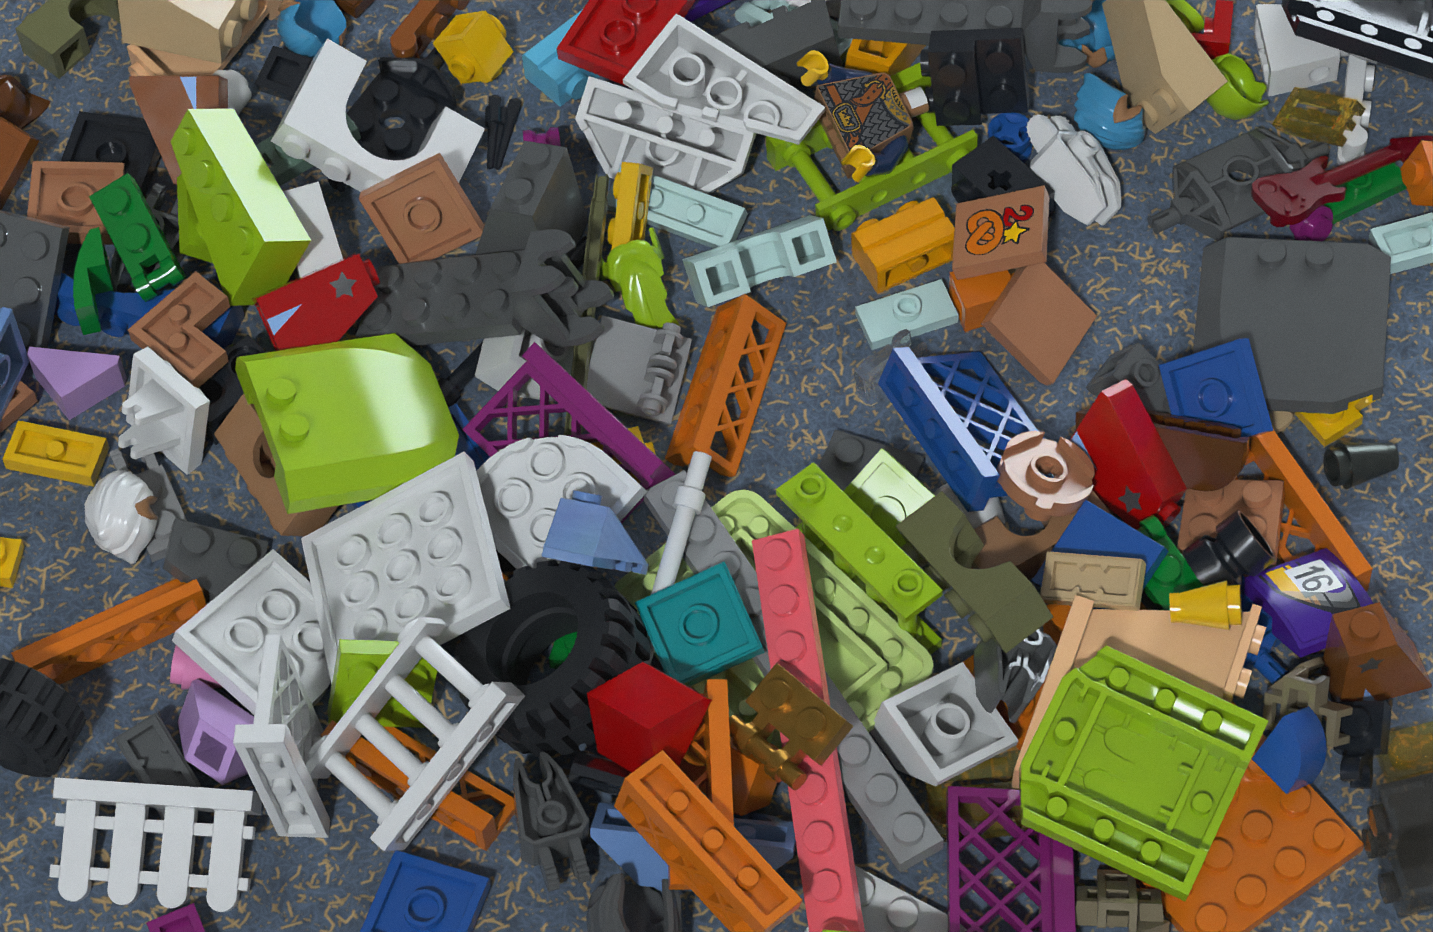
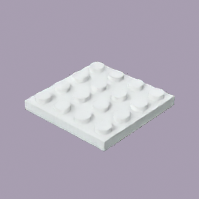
M465 452L456 455L301 538L331 684L339 639L397 641L402 629L409 622L419 619L421 616L441 618L447 624L435 640L439 645H442L511 609L475 464Z

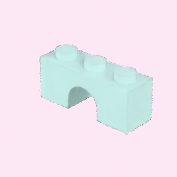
M812 215L682 259L695 300L698 304L706 307L750 293L751 287L762 282L783 276L796 277L837 262L824 219Z

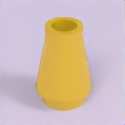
M1226 580L1181 593L1169 594L1171 623H1187L1230 630V625H1242L1240 585H1228Z

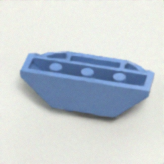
M599 803L591 825L590 837L639 886L654 887L662 891V879H668V864L614 807L615 803ZM753 811L743 816L733 814L734 827L774 870H777L793 858L796 847L793 821H782L776 816L758 811Z

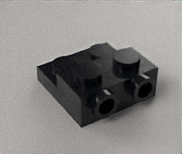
M1022 28L931 31L928 49L921 50L920 67L922 77H931L932 86H926L925 95L929 105L927 113H935L937 126L982 125L983 114L1028 112L1030 101Z

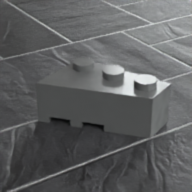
M811 0V2L789 12L788 8L782 5L772 10L773 19L752 28L750 23L746 21L713 36L793 87L803 85L801 76L808 71L804 67H798L796 62L811 50L819 51L823 54L828 63L842 67L825 0Z

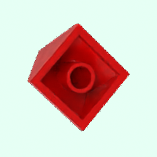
M644 662L587 692L598 753L630 772H634L662 750L679 767L712 701Z

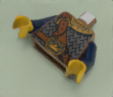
M809 51L796 62L798 67L801 66L808 70L801 76V82L804 86H811L815 82L820 84L816 86L814 100L825 106V112L819 118V121L847 178H852L855 182H859L865 175L890 174L908 151V144L910 143L913 131L911 118L929 111L924 91L918 86L898 94L890 75L887 73L873 74L868 71L840 67L828 63L827 59L819 51Z

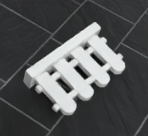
M55 777L53 798L67 803L66 813H56L55 826L64 827L60 865H50L49 877L59 878L58 891L65 900L71 902L81 901L89 895L92 881L108 882V896L114 903L129 905L139 897L141 884L158 885L157 898L161 905L166 908L177 909L187 903L190 897V888L207 889L206 898L208 905L215 911L228 912L238 904L240 891L250 892L251 879L241 878L245 840H255L256 827L246 826L247 815H261L262 801L258 793L248 790ZM100 804L115 805V817L99 816ZM149 808L165 809L164 820L148 819ZM198 811L215 812L214 823H197ZM97 829L113 830L110 868L93 867ZM146 833L163 834L159 872L143 871ZM196 836L212 837L209 875L192 874Z

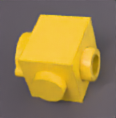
M486 10L456 15L433 42V45L447 63L449 71L461 84L480 81L481 83H488L502 73V65L514 52L505 40L507 34L503 24L496 17L487 13Z

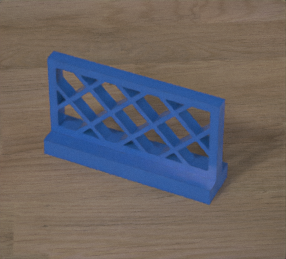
M909 347L893 348L878 384L966 511H982L989 498L1008 496L997 482L1000 475L996 468L1002 456L994 452L995 447L1004 451L1007 443L1012 439L1003 435L1002 431L1005 429L1018 435L1038 430L983 354L979 351L916 358ZM973 369L981 381L956 370ZM928 374L945 381L944 386L933 382ZM952 384L976 396L974 399H971L948 387ZM980 398L999 405L1003 412L980 403ZM951 406L967 412L966 418L955 413ZM972 415L998 426L997 431L972 421ZM974 438L990 444L989 450L979 446ZM1052 473L1042 474L1046 477L1054 478Z

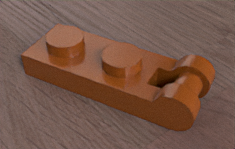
M420 0L390 38L391 50L395 55L394 58L420 59V55L432 40H436L447 27L448 19L456 9L463 10L470 0Z

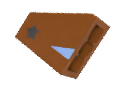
M219 75L129 76L130 88L174 185H177V177L181 174V170L170 141L188 109H228V79Z
M1380 602L1332 614L1323 657L1325 664L1321 668V672L1323 675L1330 677L1329 691L1334 702L1381 701L1432 688V683L1414 642Z

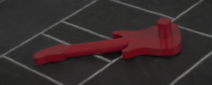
M1433 136L1392 138L1388 146L1327 171L1324 169L1327 168L1328 157L1320 156L1300 170L1256 179L1251 185V197L1270 216L1271 225L1284 227L1300 223L1308 218L1318 207L1326 203L1343 201L1346 188H1338L1337 186L1399 160L1404 163L1421 140L1433 141Z

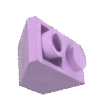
M199 679L192 681L177 721L185 760L221 785L247 775L248 772L233 744L235 725L253 724L254 716Z

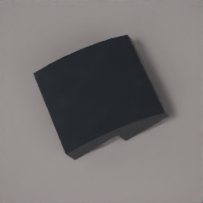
M577 750L568 782L618 796L624 779L632 772L608 758Z

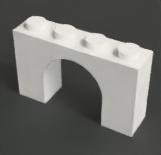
M326 39L313 58L271 142L280 146L290 157L305 160L319 168L329 179L344 182L359 192L438 153L442 155L459 183L485 128L445 107L430 126L417 155L405 160L396 161L372 155L362 148L352 136L347 125L345 113L349 95L367 61L333 41Z

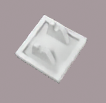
M148 346L133 354L129 396L122 403V413L126 415V421L131 427L119 436L118 446L126 448L134 445L131 447L130 452L132 459H138L160 451L188 475L202 464L210 400L206 398L199 388L191 385L175 371L168 361L163 360Z

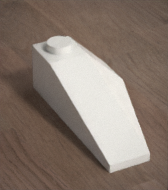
M678 14L672 17L623 79V84L659 107L798 145L825 112V106Z

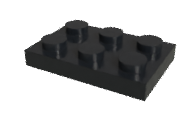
M79 111L61 161L124 163L125 174L129 173L135 179L145 198L160 153L146 121Z

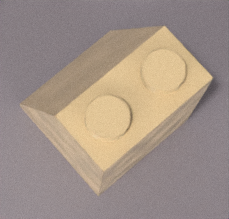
M118 0L123 43L222 64L231 48L238 46L242 30L247 21L254 19L258 8V0Z

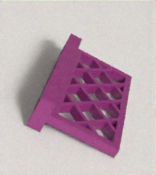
M535 342L522 355L527 361L462 429L491 457L499 449L522 440L517 439V416L540 414L539 438L549 437V413L568 412L572 418L571 435L567 436L579 438L589 443L600 442L603 445V452L612 459L614 455L622 463L619 465L627 473L631 472L641 481L640 485L646 490L676 475ZM532 378L540 385V405L517 407L518 391ZM549 395L559 404H549ZM508 417L507 440L488 441L480 431L493 418ZM581 425L590 434H581ZM642 497L640 501L630 510V512L620 521L621 523H623L629 517V515L643 502L644 497Z
M947 787L948 932H960V924L967 930L965 932H984L982 928L998 914L1017 932H1033L1038 926L1039 932H1076L1073 848L1031 828L1023 832L1005 815L1015 805L1020 806V790ZM958 802L977 803L990 816L973 829L958 815ZM996 821L1016 839L1000 854L980 836ZM959 831L965 836L960 842ZM1036 833L1037 844L1031 839ZM971 843L991 861L975 876L959 861V854ZM1021 846L1038 860V868L1026 878L1006 861ZM996 868H999L1016 885L1002 900H999L981 882ZM959 877L966 883L960 889ZM1037 879L1038 890L1032 885ZM972 889L992 907L976 923L960 909V900ZM1023 892L1039 907V915L1028 925L1024 924L1007 907Z

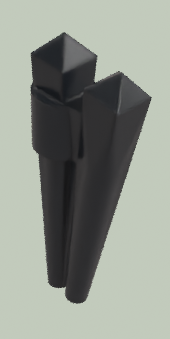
M492 95L488 98V106L485 108V126L488 127L487 169L494 168L500 170L521 107V101L517 98L509 99L508 108L500 106L501 97Z

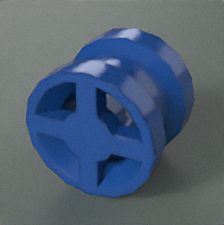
M1000 113L992 118L988 126V139L994 136L1023 163L1032 154L1031 138L1026 133L1027 122H1029L1026 116L1020 113ZM1003 140L1013 142V144H1005Z

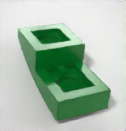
M99 227L90 229L78 254L74 272V307L83 335L101 332L95 294L113 291L108 255Z

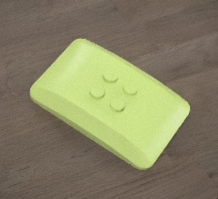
M744 489L733 491L711 507L755 571L752 540L796 529L766 500L753 491ZM805 537L825 671L869 733L874 729V719L883 701L932 677L934 669L932 656L907 631L902 630L887 612ZM666 543L646 558L649 563L647 575L630 571L614 585L635 608L634 602L651 595ZM683 558L674 584L694 575ZM654 651L653 655L659 660L656 651ZM749 659L708 678L727 679L729 717L738 715L746 723L752 722L758 713L745 701L764 679V675L753 659ZM707 679L690 686V688L698 693H704ZM775 729L767 738V741L782 749L780 731Z

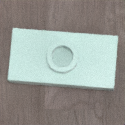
M942 279L855 307V315L871 350L958 323L959 318Z

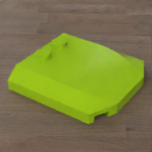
M395 333L236 358L235 370L247 404H254L276 464L274 478L287 514L374 500L455 457L459 434L432 366Z
M1106 645L1097 652L1094 658L1078 669L1075 667L1062 677L1019 767L1021 824L1176 898L1186 901L1269 720Z

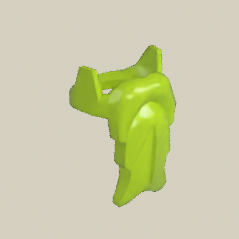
M654 227L649 228L652 246L645 240H632L627 244H621L612 249L608 254L607 262H604L603 258H601L600 281L609 279L614 290L621 292L625 309L632 312L635 324L652 329H662L664 323H674L680 326L679 322L668 310L665 302L667 292L660 278L664 275L661 260L665 259Z

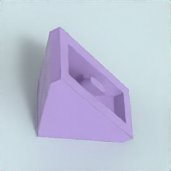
M29 347L27 356L35 378L68 420H71L125 387L127 377L120 356Z

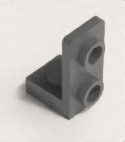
M1139 342L1110 355L1085 387L1091 394L1098 397L1102 390L1127 379L1134 386L1146 410L1171 414L1158 366L1161 364Z

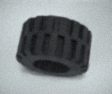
M0 658V766L23 775L51 777L56 774L85 726V714L74 698L46 675L24 664Z

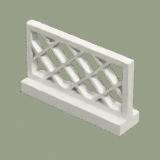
M266 634L254 723L235 725L233 744L278 836L328 838L330 818L317 792L318 779H311L305 766L309 761L307 757L308 751L321 738V733L324 730L281 634Z

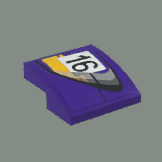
M1327 548L1264 570L1255 577H1245L1244 594L1258 606H1262V609L1272 617V634L1300 658L1325 649L1332 614L1374 604L1349 569Z

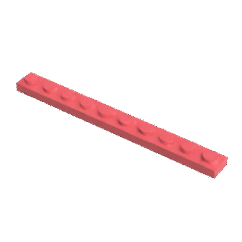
M794 529L752 540L770 669L776 663L780 664L830 706L805 536L799 529ZM780 732L783 748L789 739ZM836 747L822 766L806 755L797 766L807 775L805 783L797 790H793L788 786L809 932H821L822 930L865 932Z

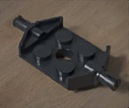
M436 47L422 60L419 58L380 57L378 60L380 72L347 112V115L359 129L361 139L357 143L372 155L393 161L405 160L417 155L430 126L443 109L448 107L454 110L457 106L455 92L440 72V68L444 65L445 60ZM391 117H399L405 121L401 128L386 130L381 127V124ZM328 179L329 184L336 190L338 188L340 192H343L347 187V184L344 182Z

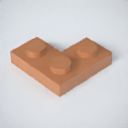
M195 271L128 329L130 339L142 349L148 346L159 357L168 361L175 371L191 385L199 388L229 362L226 351L202 332L230 308L228 296Z

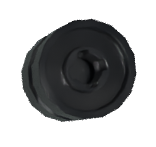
M1240 510L1235 511L1216 526L1215 538L1204 535L1182 551L1188 565L1204 586L1227 580L1228 585H1240L1241 587L1243 574L1255 577L1277 560L1264 537Z

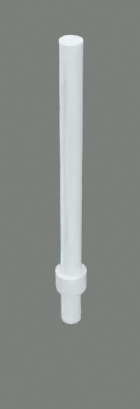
M693 452L684 485L677 488L672 504L676 511L651 595L675 583L694 516L701 513L706 496L702 489L712 459L706 453ZM647 633V639L650 641V660L644 661V663L650 665L655 649Z

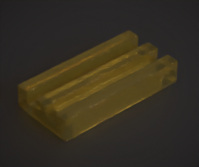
M1294 87L1272 125L1287 135L1343 147L1347 141V138L1343 135L1344 131H1353L1356 123L1352 120L1353 116H1362L1365 108L1354 99ZM1297 103L1337 111L1340 114L1339 116L1325 114L1315 109L1297 108L1296 105Z

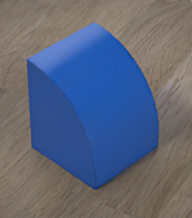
M1308 706L1283 716L1252 757V760L1286 794L1313 783L1323 768L1327 749L1326 737L1317 715Z

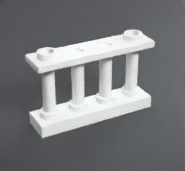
M420 616L419 619L412 620L402 629L398 635L397 641L399 644L329 735L318 739L307 754L309 761L305 766L311 779H326L333 774L378 816L377 823L380 826L370 839L383 851L406 849L525 697L517 687L509 682L481 684L436 643V638L447 626L441 618ZM422 657L470 700L468 706L471 709L460 723L452 724L405 681V678ZM391 696L439 739L438 746L440 749L430 762L422 763L374 719ZM361 735L409 778L407 784L410 787L399 801L395 800L392 802L345 758Z

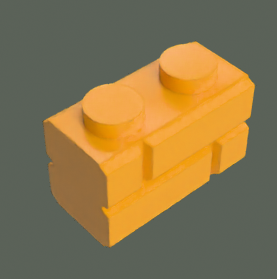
M934 197L920 203L918 201H910L902 205L896 214L880 221L878 219H869L863 222L855 232L851 233L852 256L877 294L953 261L955 227L949 218L945 217L944 211Z

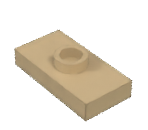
M1047 551L1040 596L1046 604L1072 606L1074 597L1077 595L1093 600V608L1139 611L1146 563L1143 559Z

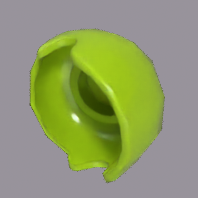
M1228 53L1212 60L1228 81L1206 99L1217 114L1230 120H1241L1251 117L1269 104L1267 99L1261 101L1267 89L1266 84L1255 81L1252 70L1242 58Z

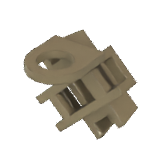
M1321 657L1299 664L1268 688L1264 697L1263 718L1269 720L1265 729L1273 731L1283 716L1298 711V706L1303 708L1309 706L1320 722H1322V715L1327 716L1326 729L1323 728L1326 746L1337 747L1350 741V735L1339 732L1341 717L1352 715L1353 707L1328 701L1329 676L1322 675L1314 681L1308 679V677L1324 666L1325 663ZM1277 703L1281 704L1280 717L1276 716Z
M1097 869L1096 887L1076 886L1075 925L1098 926V928H1106V926L1127 927L1128 932H1169L1170 922L1164 920L1160 889L1136 888V878L1119 870Z

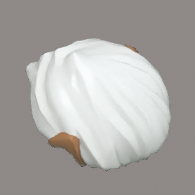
M113 471L97 482L85 502V523L96 545L102 550L108 551L130 564H134L138 560L140 553L151 541L158 517L150 508L151 505L156 503L157 497L153 495L147 484L135 474H132L131 471Z

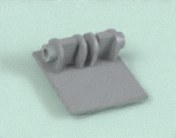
M602 315L600 323L605 329L595 341L589 364L587 391L606 409L671 425L692 339L683 337L680 334L681 327L674 323H664L662 329L656 330Z

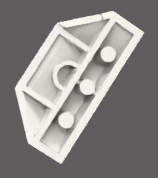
M591 76L588 77L575 118L609 178L615 179L622 162L640 163L653 167V175L708 195L744 173L756 136L754 132L659 107L634 90Z

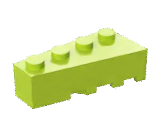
M188 109L170 141L223 293L228 296L230 306L255 305L252 298L287 283L311 239L234 109Z

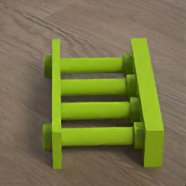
M920 62L890 76L898 94L918 86L925 93L926 86H931V77H922ZM935 113L918 115L916 118L936 143L937 147L916 157L908 148V151L890 174L865 175L859 181V184L838 194L835 193L810 158L811 154L826 147L833 149L819 120L799 145L766 136L767 160L775 171L786 166L797 169L819 200V203L815 204V216L824 219L827 231L831 229L841 231L849 227L856 217L948 173H952V164L977 147L978 135L974 130H970L954 138L945 126H937Z
M814 462L776 489V495L802 520V523L795 528L799 529L818 550L887 612L902 630L907 631L930 655L942 647V639L917 614L943 596V590Z

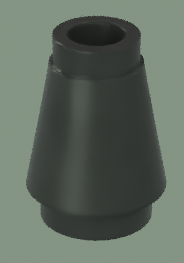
M1338 442L1334 445V448L1327 449L1324 453L1323 465L1325 475L1332 486H1343L1344 489H1350L1387 474L1390 471L1397 470L1399 467V454L1396 446L1391 442Z

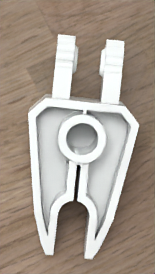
M1033 115L1032 118H1029L1030 120L1027 122L1026 133H1028V137L1031 138L1030 141L1038 153L1031 160V170L1055 191L1054 200L1063 212L1086 225H1090L1094 220L1100 225H1105L1121 208L1120 181L1100 142L1086 131H1075L1072 124L1068 123L1069 120H1066V117L1055 115L1048 119V116Z

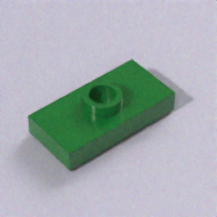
M1392 163L1337 186L1338 188H1346L1345 199L1340 202L1326 203L1324 205L1330 208L1333 213V225L1407 188L1402 181L1400 168L1396 163Z

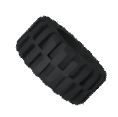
M556 560L537 562V568L532 569L530 566H524L513 571L514 577L507 581L503 579L511 609L461 634L460 636L463 640L462 643H456L454 659L483 685L491 684V682H509L517 687L525 697L495 735L514 750L523 754L533 753L536 757H539L540 752H546L552 757L555 756L556 751L561 755L577 752L579 745L583 743L587 746L596 743L587 692L641 662L650 660V641L647 639V631L640 615L637 613V609L599 571L591 566H583L566 561H560V563ZM577 632L573 648L565 661L544 679L527 684L529 673L539 655L557 639ZM460 692L462 702L470 710L471 708L468 706L470 700Z

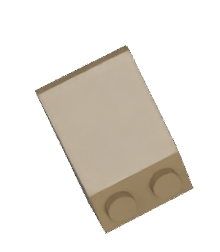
M1106 0L1102 3L1123 91L1128 94L1127 102L1131 107L1142 106L1143 124L1153 133H1158L1190 113L1228 82L1166 0Z

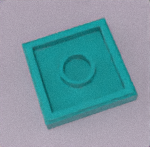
M725 561L634 602L665 674L688 687L765 653Z

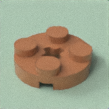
M1028 431L1014 436L1007 443L996 468L1000 475L997 482L1002 486L1007 495L1017 504L1024 507L1025 513L1036 521L1043 522L1049 520L1051 516L1061 517L1076 513L1083 502L1088 500L1094 486L1092 479L1095 472L1090 458L1079 446L1068 439L1060 437L1057 443L1049 439H1043L1045 432ZM1040 472L1044 474L1052 473L1054 475V478L1046 477L1042 475Z

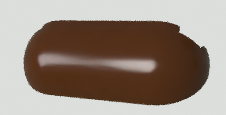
M1089 409L1076 412V429ZM1146 410L1187 489L1204 492L1221 489L1231 483L1244 468L1249 454V437H1241L1240 428L1217 422Z

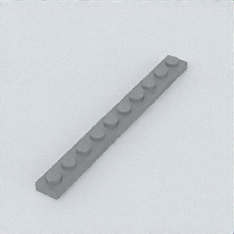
M685 470L647 489L648 492L643 496L645 504L667 536L669 535L676 511L672 504L678 486L684 485L687 475ZM704 500L701 513L694 516L682 558L694 575L725 561L765 650V653L752 658L765 677L771 669L756 571L710 505ZM826 673L831 708L854 726L837 746L843 791L899 873L942 850L943 838Z

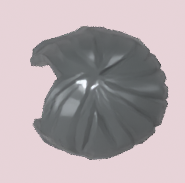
M613 874L605 885L598 886L590 896L586 916L588 932H682L683 919L681 918V897L679 891L669 890L668 879H662V899L660 893L648 887L625 884L624 874Z

